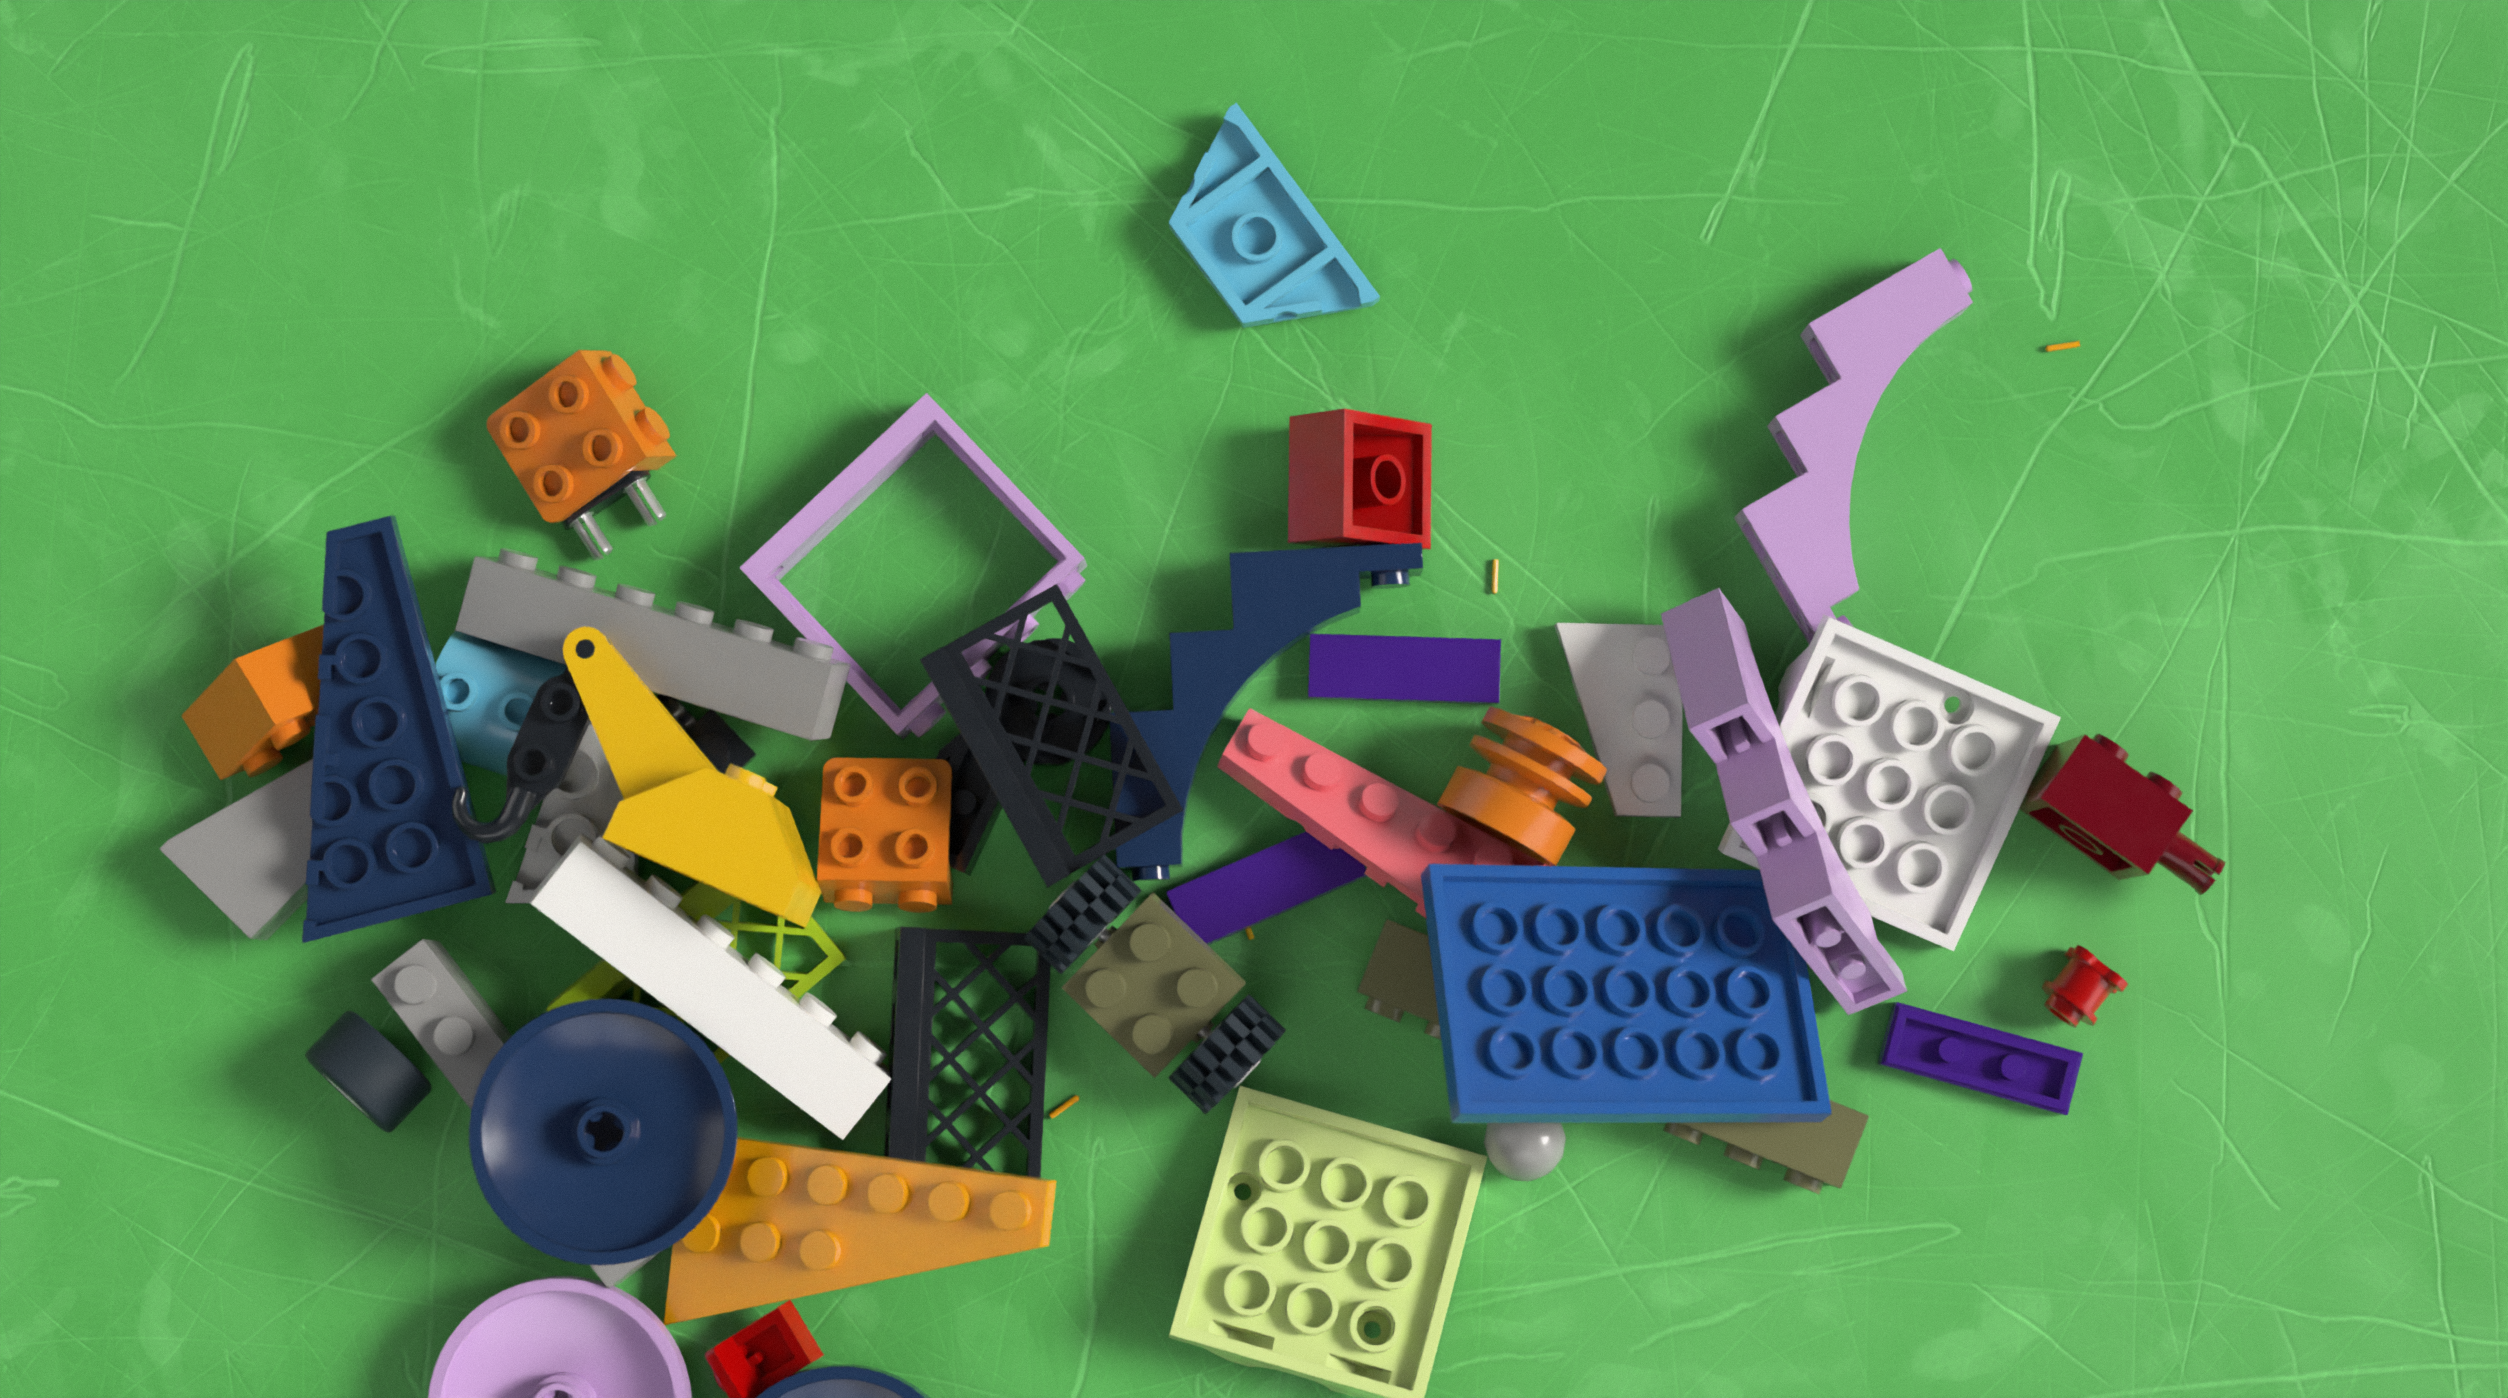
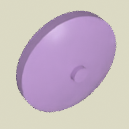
M551 1276L529 1280L512 1286L487 1299L475 1308L457 1326L444 1345L434 1367L428 1398H692L686 1364L679 1347L662 1321L647 1306L627 1292L615 1286L607 1288L603 1282L577 1276Z

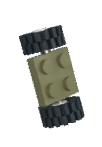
M1103 855L1087 872L1063 891L1049 906L1047 913L1026 934L1024 939L1062 974L1098 938L1099 940L1094 944L1098 950L1061 988L1154 1078L1191 1040L1197 1044L1203 1039L1168 1079L1204 1114H1207L1233 1087L1236 1088L1261 1062L1262 1056L1271 1049L1286 1029L1248 994L1212 1031L1211 1028L1215 1024L1211 1019L1246 984V981L1154 892L1118 929L1113 925L1107 929L1142 890L1117 868L1106 855Z

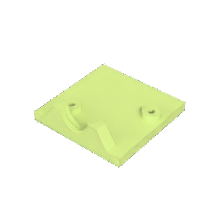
M1239 1086L1168 1338L1202 1347L1230 1362L1251 1368L1262 1367L1297 1375L1320 1383L1331 1391L1352 1397L1424 1398L1488 1156ZM1238 1185L1248 1186L1251 1190L1250 1198L1247 1200L1237 1199L1234 1194L1235 1188ZM1368 1322L1377 1323L1381 1329L1380 1335L1377 1338L1367 1337L1364 1332L1365 1324Z

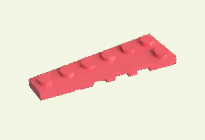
M1251 708L1248 709L1225 748L1217 766L1285 817L1300 823L1306 832L1331 850L1341 848L1367 867L1364 874L1383 888L1389 883L1418 904L1415 911L1425 918L1421 873L1428 864L1548 866Z

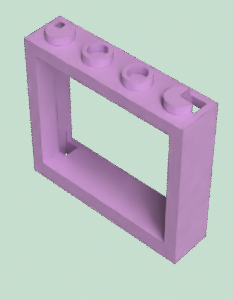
M927 393L740 567L748 578L806 639L833 647L832 659L851 664L846 681L902 739L911 732L918 738L923 736L945 715L946 711L940 705L943 703V700L933 682H930L901 710L779 580L936 434L1058 562L1008 610L1055 584L1059 586L1067 601L1084 584L1085 579L1080 573L1087 567L1085 558ZM1042 608L1028 615L1021 642L1025 641L1039 626V623L1033 617ZM1019 620L995 634L1014 639ZM984 639L962 652L974 676L984 679L990 673L993 667L987 660L1004 644Z

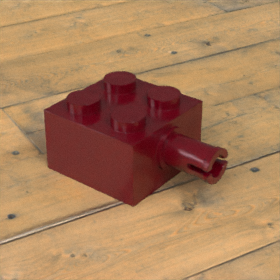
M2084 734L2058 744L2032 780L2019 808L2021 811L2119 880L2149 875L2156 863H2158L2194 888V891L2199 895L2204 894L2216 880L2211 876L2214 873L2220 875L2226 862L2221 858H2216L2179 831L2193 810L2179 801L2183 793L2176 785L2157 773L2149 772L2145 777L2125 763L2129 754L2121 746L2103 735L2096 734L2091 739Z

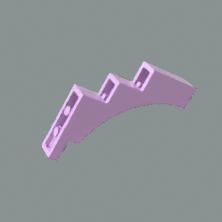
M1941 248L1806 326L1800 336L1828 381L1829 386L1776 415L1767 426L1797 478L1743 508L1734 517L1809 645L1823 614L1853 627L1844 615L1836 618L1831 607L1849 598L1859 590L1851 551L1849 527L1850 495L1857 454L1872 413L1891 379L1911 353L1934 332L1960 316L1973 303L1968 295L1972 291V285L1967 273L1956 259L1948 261Z
M1719 588L1661 613L1688 728L1716 764L1730 824L1757 857L1772 919L1848 1015L1907 992L1902 971L1878 941L1870 911L1843 866L1798 773L1765 690L1745 623Z

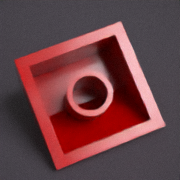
M1345 408L1290 416L1288 543L1320 548L1422 543V550L1431 549L1432 424Z

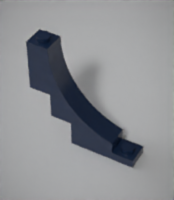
M1422 543L1230 553L1234 630L1169 633L1173 710L1129 712L1183 811L1117 847V868L1120 870H1131L1132 881H1157L1170 879L1169 868L1183 867V832L1188 799L1197 768L1210 738L1227 710L1246 686L1263 669L1297 642L1308 637L1310 633L1313 634L1332 623L1358 614L1361 608L1360 579L1371 578L1372 588L1375 589L1410 586L1409 576H1421L1423 570ZM1110 722L1111 761L1121 765L1128 737L1120 724ZM1133 748L1128 767L1147 772ZM1112 770L1113 791L1119 774L1118 771ZM1126 774L1116 808L1117 812L1143 818L1165 805L1152 781ZM1115 819V833L1132 823Z

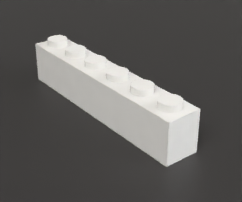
M581 832L532 893L531 904L843 1140L890 1082L891 1076L888 1066L882 1063L887 1053L863 1033L857 1031L850 1038L835 1027L832 1022L837 1015L812 994L806 992L800 1000L784 988L781 983L786 976L767 959L755 953L748 960L733 949L729 944L735 937L716 920L703 914L697 921L677 905L683 897L665 881L654 874L645 881L626 867L631 857L619 846L603 839L601 834L595 841H592Z

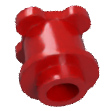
M2076 945L2075 948L2070 947L2064 954L2069 962L2053 983L2045 981L2042 985V989L2049 996L2044 1006L2058 1019L2073 1028H2076L2080 1021L2094 1026L2097 1022V1017L2094 1014L2110 993L2123 992L2128 986V983L2119 974L2108 968L2090 951L2080 945Z

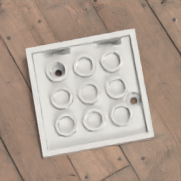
M1823 614L1810 645L1785 671L1778 687L1779 704L1775 717L1822 825L1854 886L1870 911L1871 917L1954 951L2061 717ZM1949 697H1957L1959 700L1958 709L1954 712H1947L1944 706L1945 701ZM1729 823L1718 850L1727 856L1760 869L1757 857Z

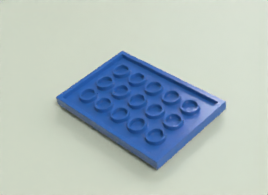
M1428 864L1421 873L1452 1123L1822 1122L1832 1114L1807 963L1772 919L1760 870Z

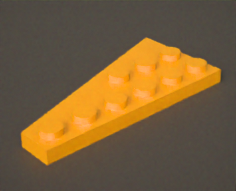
M737 1137L733 1167L720 1197L704 1219L686 1236L673 1244L664 1325L1047 1247L1050 1243L1056 1180Z

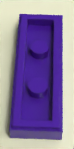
M1310 633L1308 699L1498 705L1500 701L1501 639Z
M1305 831L1171 889L1166 893L1175 914L1207 945H1211L1368 876L1364 874L1366 871L1365 866L1343 849L1331 850Z
M1893 1002L1877 1064L2068 1116L2083 1053L1899 1002Z

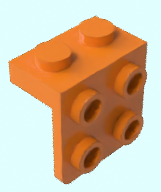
M578 350L492 413L487 419L488 432L540 515L547 522L554 523L565 520L631 471L658 470L676 457L675 452L667 441L670 433L665 422L656 411L644 405L634 389L637 382L633 371L620 356L612 354L611 351Z
M835 757L825 763L823 767L817 882L825 903H834L835 908L850 912L870 910L872 903L898 904L899 909L914 913L934 911L937 905H952L953 877L949 864L953 774L951 766L947 761L943 759Z

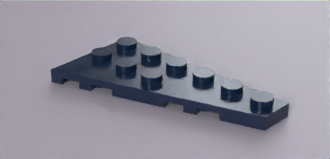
M395 515L326 532L322 599L324 627L322 654L319 655L318 667L320 695L319 712L315 719L310 801L312 829L310 859L307 860L306 869L308 897L306 919L303 921L302 943L492 895L496 892L484 844L471 840L463 834L452 817L451 802L455 789L459 786H464L468 790L467 810L472 818L477 820Z

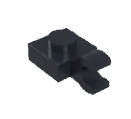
M662 694L657 696L658 700L720 773L725 774L729 764L744 769L758 756L716 711L710 709L698 721L678 699Z

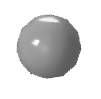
M1487 1123L1484 1145L1491 1163L1499 1173L1517 1181H1533L1551 1173L1563 1158L1566 1136L1561 1123Z

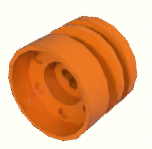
M1490 706L1481 723L1504 740L1503 743L1499 744L1488 738L1474 735L1469 746L1491 764L1485 774L1471 768L1458 766L1437 805L1449 814L1533 857L1539 862L1548 866H1556L1576 830L1564 817L1554 811L1558 800L1573 806L1587 808L1592 797L1569 781L1571 776L1587 783L1599 785L1608 769L1591 757L1576 740L1560 730L1531 716L1514 715Z

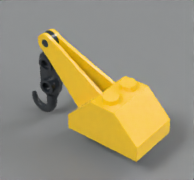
M579 627L570 632L563 644V656L567 664L565 672L562 675L548 679L540 686L508 754L506 802L500 815L495 820L487 823L479 822L472 818L466 806L468 790L464 786H459L455 789L451 802L452 817L459 830L471 840L485 844L502 842L516 834L527 820L530 811L564 780L591 721L624 800L618 802L603 839L642 858L806 928L821 895V890L790 808L774 798L778 787L766 782L765 778L733 764H729L725 774L720 773L628 664L607 636L593 627Z

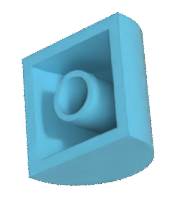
M455 631L443 647L435 665L461 761L507 776L508 754L538 689L548 679L562 675L567 665Z

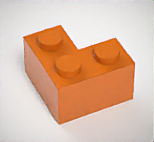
M324 624L235 658L181 715L220 780L242 771H246L249 777H255L268 771L282 761L281 749L304 738L310 733V727L315 726L316 715L319 712L320 679H318L319 655L322 654Z

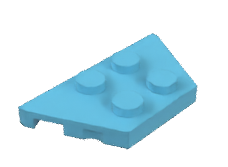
M1235 103L1229 107L1223 118V124L1207 153L1205 152L1194 173L1191 185L1186 194L1182 196L1169 220V228L1241 326L1246 328L1372 307L1379 302L1380 296L1239 105Z

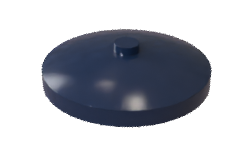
M592 999L555 1008L527 1023L512 1035L491 1060L480 1080L475 1093L469 1124V1147L474 1172L484 1197L500 1220L520 1239L547 1255L564 1261L598 1266L634 1262L667 1249L692 1231L712 1209L727 1183L733 1167L738 1137L737 1112L730 1083L717 1058L703 1040L683 1023L658 1009L636 1002L616 999Z

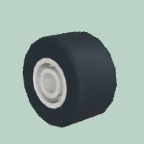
M346 1011L306 1052V1059L334 1088L374 1124L388 1133L392 1132L432 1090L429 1080L382 1034L353 1011Z

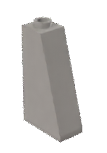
M313 759L170 838L160 848L250 939L268 940L307 900L306 869L307 860L310 859L312 818L310 817Z

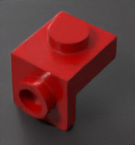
M791 1300L783 1303L705 1352V1358L713 1370L717 1384L727 1393L729 1398H756L775 1383L795 1374L824 1355Z

